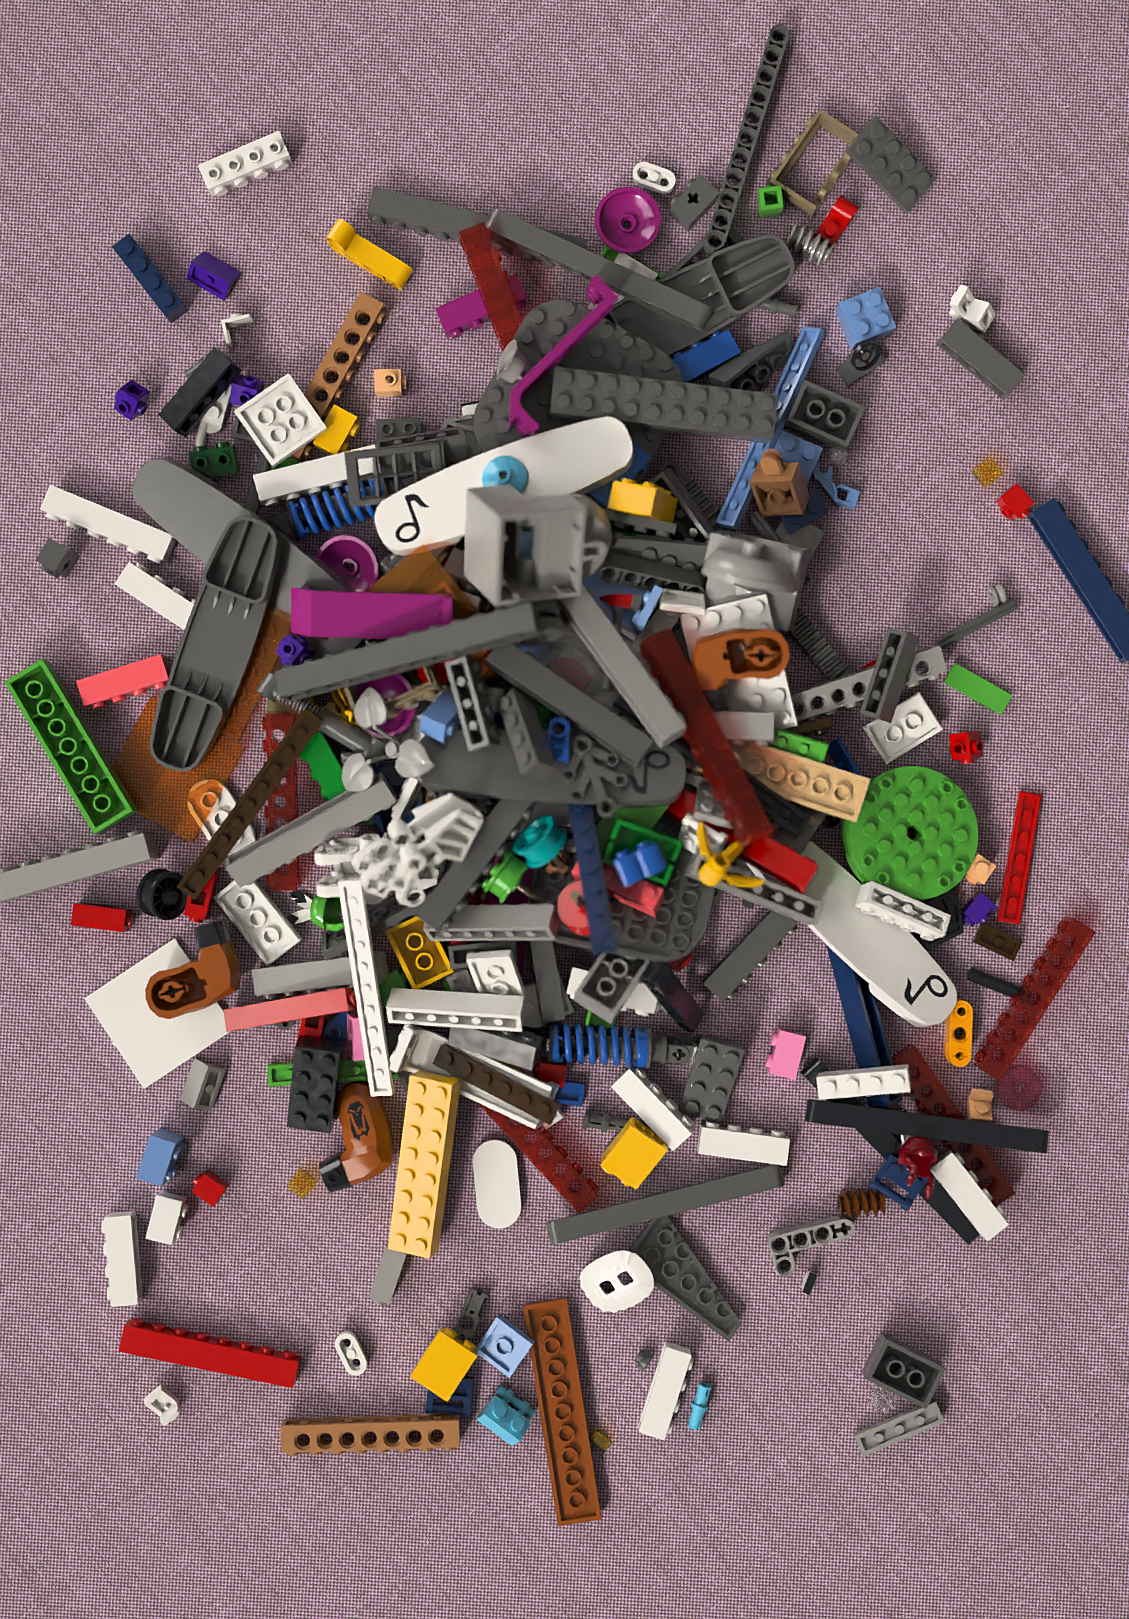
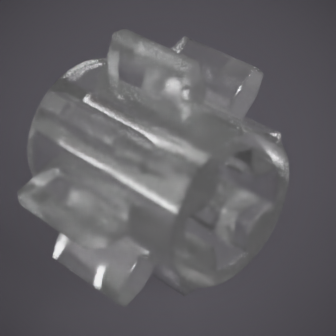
M880 1386L875 1390L870 1389L872 1398H869L868 1402L869 1404H875L873 1406L875 1412L881 1410L886 1415L887 1410L890 1408L895 1409L892 1402L897 1399L895 1394H890L891 1391ZM880 1397L883 1398V1399L886 1397V1400H885V1401H883V1400H880V1401H879L878 1399H879Z

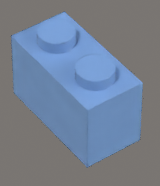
M443 691L421 715L420 733L442 743L449 736L455 734L461 720L453 694Z

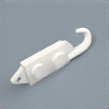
M231 384L200 420L196 446L204 445L207 433L215 434L223 429L230 404Z
M417 777L407 778L403 783L402 795L400 799H396L392 806V821L397 819L404 821L422 787ZM385 832L382 838H386L390 841L391 838L389 834Z

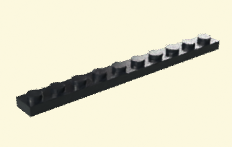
M620 693L613 705L645 728ZM688 728L685 729L682 736L668 744L796 838L800 836L810 820L808 815Z

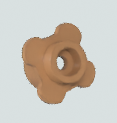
M559 852L558 854L566 862L568 859L567 853ZM550 860L546 871L549 874L554 872L564 874L568 871V866L566 865L564 868L559 869Z

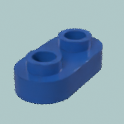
M347 1012L339 1013L325 1026L324 1035L326 1039L342 1041L347 1036ZM332 1028H337L339 1030V1034L337 1036L331 1033Z

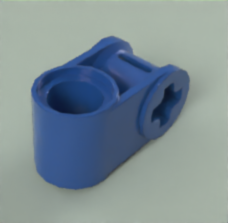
M555 718L550 722L548 744L554 761H564L565 764H568L570 728L569 723L564 718ZM557 727H562L565 729V732L558 735L553 730Z

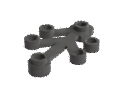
M578 736L571 744V750L574 755L567 769L562 772L563 781L568 784L573 783L576 779L575 771L581 760H583L585 769L576 788L570 793V800L574 804L582 803L584 791L591 780L599 801V815L603 818H611L616 813V803L613 799L607 797L600 777L613 782L614 786L618 789L626 787L627 777L622 773L617 774L594 764L592 757L606 761L605 763L609 768L618 766L619 757L615 753H607L594 747V743L589 737ZM580 745H585L587 749L581 751L578 747ZM611 757L617 760L613 764L608 762V759ZM572 773L573 777L571 779H567L565 777V774ZM618 778H623L625 782L623 784H618L616 780ZM579 793L581 798L576 800L573 798V795ZM608 806L611 808V811L605 813L602 809Z

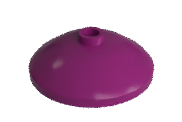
M621 187L609 192L603 197L596 209V232L600 240L608 248L618 253L633 254L646 249L654 242L660 230L661 214L657 203L648 193L635 187ZM629 223L631 227L627 229L623 225Z
M339 535L326 541L318 550L316 558L329 566L354 591L371 592L376 586L380 572L379 561L372 547L361 538L353 535ZM349 562L354 564V570L349 568Z
M397 673L360 683L355 692L359 700L365 690L372 687L378 691L386 703L413 690V687L405 677ZM417 707L398 712L399 715L397 717L386 720L384 724L378 725V727L391 736L400 735L412 723ZM361 727L363 731L371 736L387 738L373 728L366 729Z

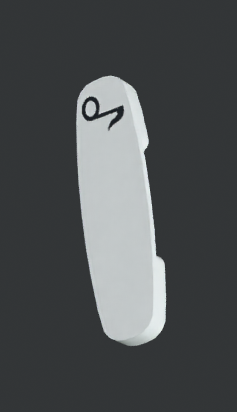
M602 417L530 436L460 462L412 484L383 500L377 507L374 516L378 534L387 549L394 554L402 556L426 552L458 543L465 536L467 488L483 487L482 473L484 468L491 460L500 456L516 458L524 465L527 472V484L521 494L527 498L564 494L584 495L626 473L631 467L634 455L628 431L624 424L616 418ZM502 473L500 479H506L508 474Z
M773 822L758 832L774 837L778 829L783 830L784 828ZM810 841L801 856L812 858L819 867L818 874L804 895L824 903L817 925L808 926L843 961L869 983L870 992L900 1017L913 1026L920 1028L942 1023L953 1011L957 1002V992L954 984L910 932L902 930L898 924L883 922L881 917L877 915H867L861 912L860 908L854 906L862 884ZM747 863L755 876L795 891Z

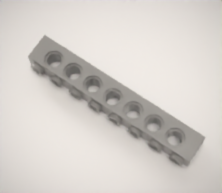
M932 645L915 651L904 686L913 687L921 684L920 680L926 678L934 680L942 677L941 673L946 672L947 668L940 646ZM922 661L924 663V670L918 673L916 666ZM875 665L792 692L794 704L798 703L800 706V711L796 714L798 721L809 722L817 719L816 715L818 714L830 715L838 712L837 708L845 706V708L857 706L858 701L865 698ZM857 682L862 684V691L859 694L854 692V685ZM839 689L842 695L838 701H835L833 699V692ZM819 696L821 703L817 708H814L812 706V699Z

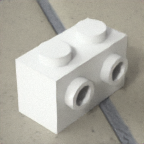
M164 1191L159 1192L156 1195L145 1239L172 1245L176 1239H180L183 1226H180L182 1217L185 1218L188 1210V1205L185 1204L187 1197Z

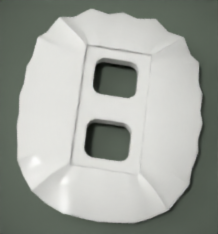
M627 1250L614 1251L596 1259L583 1269L579 1277L581 1289L585 1292L586 1297L590 1299L593 1306L599 1307L603 1312L610 1311L615 1313L628 1307H634L637 1303L650 1296L654 1288L653 1275L648 1265L636 1253ZM627 1271L633 1278V1281L623 1284L618 1274ZM609 1280L615 1290L605 1293L600 1283Z

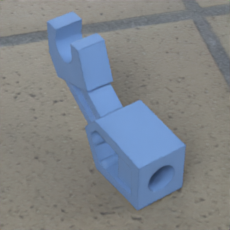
M817 462L812 472L814 481L820 484L831 498L833 505L853 510L860 491L843 484L836 486L832 482V466H828L827 472L822 473L819 470L821 463ZM837 490L847 493L844 501L837 498Z

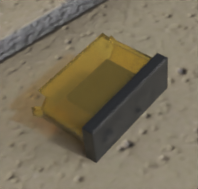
M595 1429L589 1436V1441L603 1453L613 1443L609 1441V1437L600 1429Z

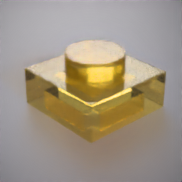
M991 457L971 471L984 489L1004 474Z
M300 1168L286 1187L304 1200L318 1180L303 1168Z

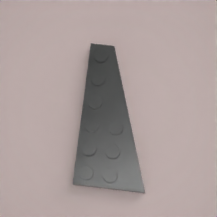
M615 532L612 535L609 552L698 571L705 561L709 540L701 543L694 542V539L685 538V541L672 540L670 537L635 534V537L623 536V533Z
M668 1216L649 1220L628 1251L636 1253L648 1265L653 1275L654 1286L729 1342L742 1323Z

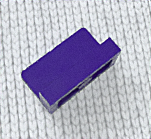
M203 251L191 261L187 280L225 301L229 297L232 283L241 276V272Z

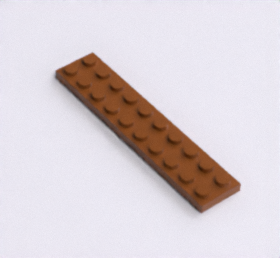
M567 1297L523 1304L527 1335L535 1341L530 1348L557 1524L558 1526L601 1520L602 1516Z

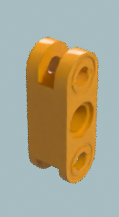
M958 998L953 1011L946 1018L944 1054L949 1063L957 1067H964L971 1059L973 1009L967 1001ZM961 1007L962 1010L958 1014L957 1010ZM962 1027L963 1035L955 1038V1029ZM957 1052H960V1055L956 1058L955 1055Z

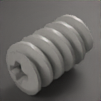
M797 222L787 239L786 245L788 249L794 245L795 254L802 250V258L810 254L809 262H813L817 258V266L820 267L827 261L836 243L834 242L829 247L828 238L820 242L821 234L813 238L814 230L811 229L806 234V226L803 225L798 230Z

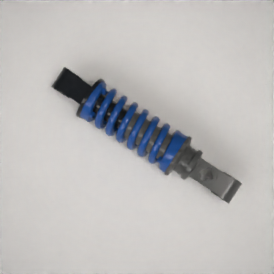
M433 473L419 474V481L433 475ZM399 476L400 490L412 485L414 476L401 479ZM380 478L381 495L395 493L394 478L387 480L386 478ZM374 479L367 480V487H364L360 481L362 497L376 496ZM345 485V493L343 494L337 487L333 489V496H330L327 491H323V502L321 503L316 494L310 496L312 503L310 506H308L306 499L301 497L299 499L301 509L299 504L295 505L293 501L287 500L285 501L286 513L275 516L271 515L263 519L282 534L292 532L297 542L302 539L309 538L311 529L314 534H321L322 525L326 531H332L333 521L338 528H343L345 520L348 524L354 525L356 523V516L361 522L367 520V513L375 519V512L379 504L350 507L348 486Z
M550 1022L548 1028L523 1026L522 1031L533 1032L535 1035L543 1037L540 1056H547V1062L550 1064L551 1062L563 1063L562 1053H565L567 1063H572L574 1054H577L578 1063L583 1064L586 1054H589V1061L592 1065L596 1064L597 1058H601L603 1065H607L609 1059H613L615 1066H619L622 1059L625 1060V1065L628 1067L632 1065V1060H634V1066L645 1067L646 1069H649L651 1062L659 1061L660 1064H665V1062L692 1064L701 1036L667 1035L666 1033H661L660 1035L653 1034L651 1026L645 1028L633 1027L631 1033L626 1026H622L618 1032L617 1028L613 1025L608 1028L607 1032L603 1025H598L594 1031L591 1024L586 1025L582 1033L580 1024H574L572 1031H570L568 1023H563L560 1028V1023Z

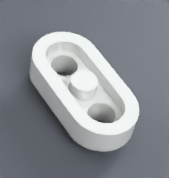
M640 162L633 169V180L638 186L660 194H668L675 187V175L670 170L648 162ZM645 173L648 177L642 179L640 174ZM667 181L668 185L662 186L660 182Z
M341 1332L336 1338L335 1348L346 1371L351 1375H360L367 1367V1357L357 1336L353 1332ZM349 1339L351 1344L345 1345L343 1340ZM359 1359L361 1363L359 1365H355L353 1363V1360Z

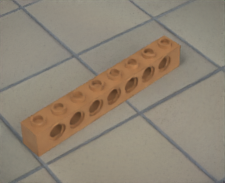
M361 291L304 393V396L323 423L335 402L340 401L345 392L343 388L346 382H350L354 377V368L357 362H362L366 354L365 348L367 344L373 342L378 324L381 325L387 315L384 303ZM363 317L370 318V322L366 325L359 323ZM353 336L360 337L359 342L356 344H350L349 340ZM347 355L349 360L346 363L338 362L341 356ZM333 374L339 376L336 382H328L329 376ZM320 394H328L326 401H317ZM315 439L290 455V457L303 463L305 458L308 459L313 451L311 446Z
M460 1414L284 1419L280 1426L281 1453H287L290 1456L299 1455L301 1452L319 1455L330 1451L333 1454H342L345 1451H354V1453L361 1454L367 1452V1450L385 1453L392 1449H398L400 1452H409L412 1449L432 1451L434 1448H443V1450L451 1451L455 1450L456 1447H460L461 1442ZM438 1429L441 1430L444 1435L441 1437H436L433 1435L432 1431ZM417 1430L421 1433V1436L415 1438L411 1436L410 1432ZM396 1431L399 1437L391 1438L388 1432ZM350 1432L355 1438L348 1440L344 1437V1433ZM374 1432L377 1437L369 1439L366 1433ZM307 1434L310 1440L303 1441L299 1435ZM321 1434H330L332 1440L323 1439Z

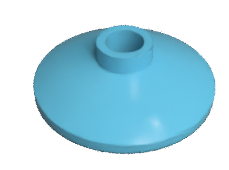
M500 456L491 460L484 468L482 484L483 487L510 484L518 492L522 493L527 484V472L524 465L516 458ZM502 473L508 474L506 479H500V475Z

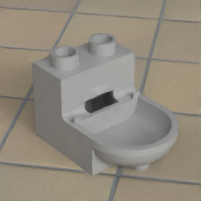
M510 484L467 488L464 576L495 606L517 604L523 601L533 602L581 596L582 580L590 577L601 567L611 547L612 531L610 521L605 510L597 502L580 494L527 498ZM521 525L534 526L532 559H522L520 557L522 542Z
M727 530L711 532L701 574L708 576L704 594L705 608L767 593L776 632L781 634V630H791L794 628L812 549Z

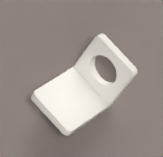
M237 313L229 316L228 319L221 320L226 344L230 350H233V344L229 329L254 323L251 314L242 315Z

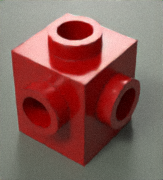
M980 731L949 735V750L952 755V761L961 760V764L975 763L974 758L983 757V743Z

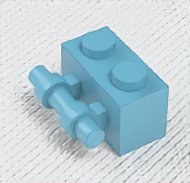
M500 1385L496 1393L502 1398L494 1396L488 1400L476 1420L513 1446L521 1441L531 1424L523 1415L525 1414L532 1419L536 1411L530 1407V1403L526 1400L522 1401L516 1397L514 1391ZM509 1402V1403L512 1404L514 1407H516L518 1410H517V1411L514 1410V1409H513L512 1407H510L507 1403Z

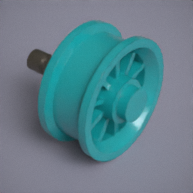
M544 815L532 821L521 831L515 840L513 848L518 855H523L526 858V864L531 868L543 866L552 860L559 869H562L566 866V862L558 853L567 840V833L562 828L555 826V820L550 815Z

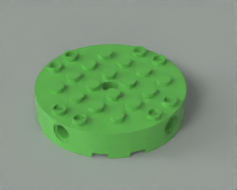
M905 766L891 769L870 779L856 823L845 819L842 821L841 839L844 843L846 852L844 854L847 862L863 884L873 881L914 900H923L947 892L966 875L976 855L978 825L970 801L955 782L929 768ZM907 829L911 830V839L907 836Z

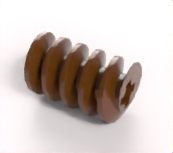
M868 1188L865 1194L864 1189H859L856 1194L854 1189H850L849 1194H847L846 1190L842 1189L840 1195H838L839 1218H842L844 1211H846L848 1218H851L852 1211H855L857 1217H860L861 1211H864L866 1217H869L870 1211L873 1210L875 1217H877L879 1210H882L885 1216V1197L878 1190L874 1194V1191Z

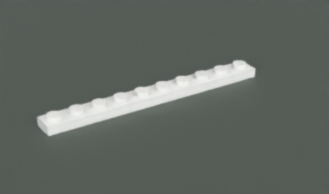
M361 878L339 880L338 887L370 1095H393L394 1086L392 1072L389 1069L390 1059L364 887L361 883Z

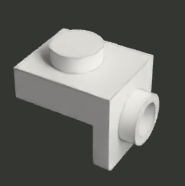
M161 1384L144 1398V1404L160 1416V1422L163 1426L175 1420L181 1412L179 1399Z

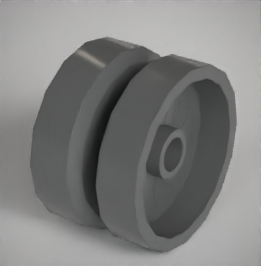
M549 599L531 602L538 609L542 635L516 643L522 646H539L562 638L565 633L562 620L558 619L561 616L559 601Z

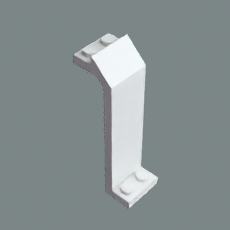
M405 1024L390 1057L389 1069L395 1072L409 1071L412 1073L422 1070L458 1078L432 1064L441 1044L448 1045L449 1038L432 1030L412 1024ZM448 1045L554 1100L560 1086L559 1084L552 1081L545 1083L493 1058ZM461 1079L459 1094L531 1128L537 1129L544 1125V1122Z

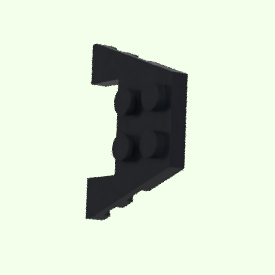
M957 885L924 903L951 915L945 936L929 941L921 938V934L910 932L926 951L964 933L961 907L958 903Z

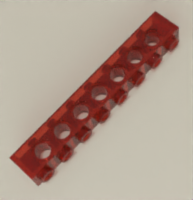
M269 711L266 713V717L262 718V729L266 730V739H263V752L267 753V760L282 741L274 737V731L279 729L283 731L285 736L296 721L295 711ZM297 759L284 776L286 779L285 784H278L268 798V805H265V819H268L269 827L265 829V836L280 828L276 823L277 818L284 819L286 823L298 818ZM277 796L285 798V806H279L276 803ZM299 856L293 862L286 864L288 866L287 871H281L277 867L273 873L266 875V882L270 884V891L298 890L300 887Z
M1066 917V919H1062L1059 922L1056 935L1047 941L1045 952L1033 964L1035 968L1030 975H1026L1023 979L1021 994L1016 993L1012 996L1009 1002V1009L1000 1015L998 1019L999 1024L995 1031L992 1030L986 1038L987 1043L983 1050L980 1049L974 1057V1066L1000 1082L1096 933L1073 917ZM1067 936H1070L1072 940L1069 947L1064 945V939ZM1058 954L1060 957V962L1058 965L1054 966L1052 964V958L1053 956ZM1046 973L1048 981L1042 985L1040 977ZM1031 992L1036 993V1000L1033 1003L1028 1001V996ZM1023 1010L1025 1014L1024 1019L1018 1022L1016 1015L1019 1011ZM1011 1029L1013 1032L1012 1038L1005 1040V1032ZM996 1048H1000V1057L994 1059L992 1056L993 1051Z
M910 1043L891 1056L894 1066L909 1064V1068L912 1066L917 1067V1074L910 1077L912 1087L908 1093L909 1095L912 1093L917 1098L915 1104L922 1113L926 1112L928 1115L965 1119L915 1045ZM928 1084L930 1086L929 1093L921 1095V1087ZM936 1103H942V1110L939 1113L933 1112V1106ZM940 1140L947 1150L951 1148L953 1153L957 1152L965 1162L962 1166L967 1172L971 1170L979 1180L977 1185L981 1190L985 1188L993 1197L991 1203L995 1207L1015 1194L983 1145L967 1143L965 1149L959 1150V1142ZM979 1158L980 1163L978 1167L971 1168V1161ZM989 1176L992 1177V1183L989 1186H983L984 1179Z
M478 1103L579 1214L599 1196L597 1191L598 1185L591 1178L588 1180L582 1174L584 1170L576 1161L572 1163L567 1158L569 1154L561 1145L557 1147L552 1142L554 1138L548 1130L544 1129L542 1131L540 1127L534 1129L523 1123L514 1125L510 1122V1117ZM527 1131H534L537 1137L533 1141H528L524 1134ZM548 1147L552 1154L549 1157H542L539 1153L540 1149ZM560 1163L564 1164L567 1168L561 1174L554 1170V1167ZM573 1180H578L582 1186L577 1190H573L569 1184Z

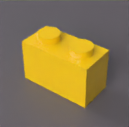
M334 404L324 421L328 430L315 438L313 441L314 446L328 455L348 451L350 447L348 442L352 436L355 437L360 429L358 417Z

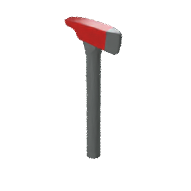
M611 594L599 597L600 601L609 602L613 608V623L618 627L619 631L621 630L625 610L637 612L642 602V596L634 594ZM605 672L602 691L610 692L612 681Z

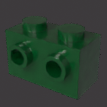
M228 441L215 443L216 447L207 448V445L193 447L194 451L188 453L191 468L207 478L234 474L240 471L235 444L229 445Z

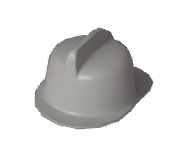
M512 340L502 352L497 364L496 380L500 378L509 383H514L517 379L521 380L527 374L525 368L528 360L518 349L517 340Z

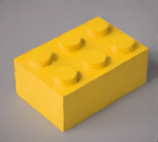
M622 478V482L613 481L608 505L609 509L673 523L678 499L671 496L670 491H666L664 488L657 487L656 484L643 482L642 485L635 483L636 481L624 478Z
M417 916L385 931L412 989H420L455 972V969H450L449 955L442 941H430L423 930L424 921Z

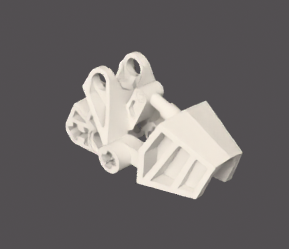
M452 793L413 809L412 812L416 818L408 825L401 819L392 821L387 827L391 838L390 841L386 838H379L354 855L352 863L355 870L362 874L361 883L367 892L385 898L391 888H394L398 893L397 900L399 904L415 907L420 905L425 899L418 875L434 879L438 875L437 867L443 859L463 861L484 819L476 806ZM425 834L427 839L421 845L413 843ZM388 846V850L385 853H377L379 847ZM436 851L437 854L433 857L432 860L426 858L431 853ZM363 860H364L365 862H367V863L364 864V865H363L362 863H360V862L363 861ZM412 893H420V897L417 900L411 901L408 899Z
M365 834L360 837L337 836L330 841V845L322 844L316 849L315 863L317 865H334V869L331 871L332 876L325 875L317 882V895L321 897H339V880L361 878L362 874L355 870L352 863L354 855L379 839L380 836L377 834ZM418 838L413 843L421 845L426 839ZM388 846L379 847L377 853H385L388 850ZM436 851L431 853L426 858L432 860L433 857L437 854ZM443 859L437 867L438 875L436 878L429 879L418 875L423 889L438 884L446 870V859ZM363 860V861H361L360 863H362V864L364 865V864H366L367 862H365V861ZM391 888V890H394V893H395V896H396V899H397V897H398L397 890L394 889V888ZM364 889L366 904H378L383 901L382 897L369 893Z

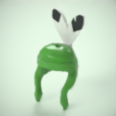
M292 891L290 893L293 901L304 908L287 917L291 924H299L311 919L312 923L325 930L337 932L345 929L344 922H342L339 915L342 911L340 896L321 897L316 894L313 900H311L299 891Z

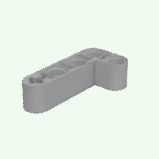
M836 1215L771 1232L767 1238L768 1246L777 1273L787 1277L794 1272L795 1263L792 1252L850 1238L855 1231L852 1221L845 1215L842 1218ZM841 1223L846 1224L844 1231H841L840 1229L842 1226ZM830 1225H832V1226L834 1227V1229H833L834 1232H835L834 1234H833V1231H832ZM819 1228H827L824 1236L819 1237L816 1235ZM798 1233H805L803 1241H795V1236ZM777 1238L784 1239V1243L780 1247L773 1246V1242ZM788 1260L789 1265L787 1268L781 1269L778 1267L779 1262Z

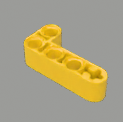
M340 218L337 219L326 237L329 246L335 252L399 290L403 289L413 273V269L356 234L355 229Z

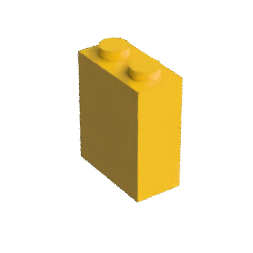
M631 1117L601 1155L600 1166H602L606 1173L614 1174L620 1178L624 1185L631 1186L637 1190L668 1151V1145L653 1130Z
M441 1326L412 1370L410 1377L448 1402L476 1359L478 1351L469 1340L462 1341L457 1337L458 1334L449 1327L445 1329Z

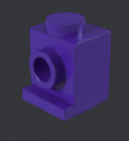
M976 892L961 909V914L964 916L962 920L970 927H973L975 924L978 925L979 922L982 924L990 916L989 911H996L998 907L984 894Z

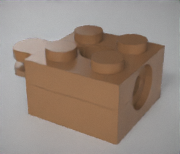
M768 449L764 451L760 464L756 465L749 482L760 513L763 516L803 515L810 494L799 462L784 463L778 450Z

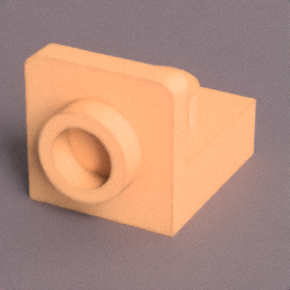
M984 1089L971 1090L967 1099L968 1120L992 1123L991 1101L994 1097L993 1091Z

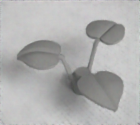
M372 687L367 688L356 703L355 718L360 726L364 728L373 726L375 731L390 739V742L385 747L386 755L366 761L362 754L357 753L351 755L345 761L342 769V781L347 791L361 792L369 789L375 777L374 770L369 764L380 760L397 758L395 768L401 776L407 778L421 776L435 767L425 747L419 741L414 739L399 741L396 736H391L377 726L386 722L387 707L378 691Z

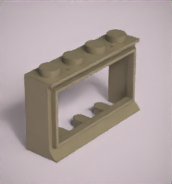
M819 109L816 115L812 114L805 125L807 127L803 134L799 132L793 142L795 146L791 152L789 150L785 152L781 159L782 165L779 169L775 168L768 179L770 185H781L782 197L806 212L811 219L853 159L844 152L811 202L783 185V181L820 127L848 145L858 135V133Z
M434 664L423 667L429 682L385 703L388 711L387 720L397 717L399 715L398 712L405 709L411 710L419 705L418 703L423 700H432L438 697V693L444 691ZM352 685L345 687L344 690L355 716L354 711L358 697Z

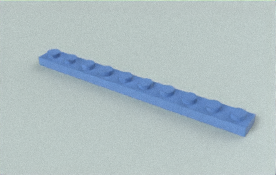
M803 326L773 393L778 394L774 439L768 444L751 442L717 518L716 523L719 526L738 530L753 496L749 483L756 465L760 464L764 451L774 449L825 335L821 328Z

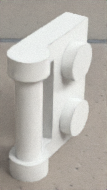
M688 813L682 822L683 826L678 839L683 842L682 847L694 854L700 853L697 838V827L700 821L693 819V815ZM705 825L712 855L722 853L728 835L723 832L719 833Z

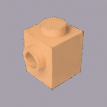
M374 369L376 396H403V389H407V378L403 376L401 369Z
M976 853L973 863L964 878L973 885H976V883L984 884L996 866Z

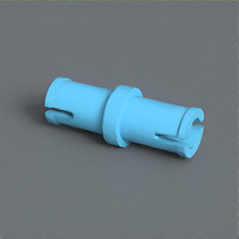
M698 1383L695 1400L691 1402L692 1411L687 1426L693 1430H701L704 1414L708 1411L709 1406L707 1403L710 1391L712 1390V1386L708 1383Z

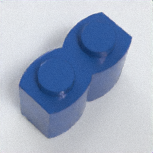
M649 840L637 844L638 849L629 852L628 849H625L615 854L616 858L612 861L624 887L667 868L656 842L650 843Z

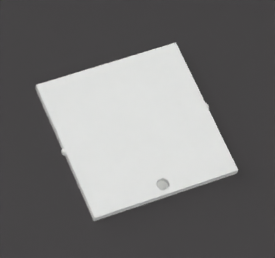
M176 938L84 998L113 1041L112 1044L117 1047L144 1089L230 1032H226L224 1010L219 1002L205 1009L186 1013L172 1019L160 1018L150 1010L145 997V989L150 977L158 971L178 968L185 963L191 962Z

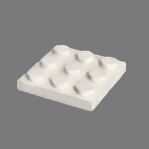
M289 373L234 411L272 467H275L328 430Z

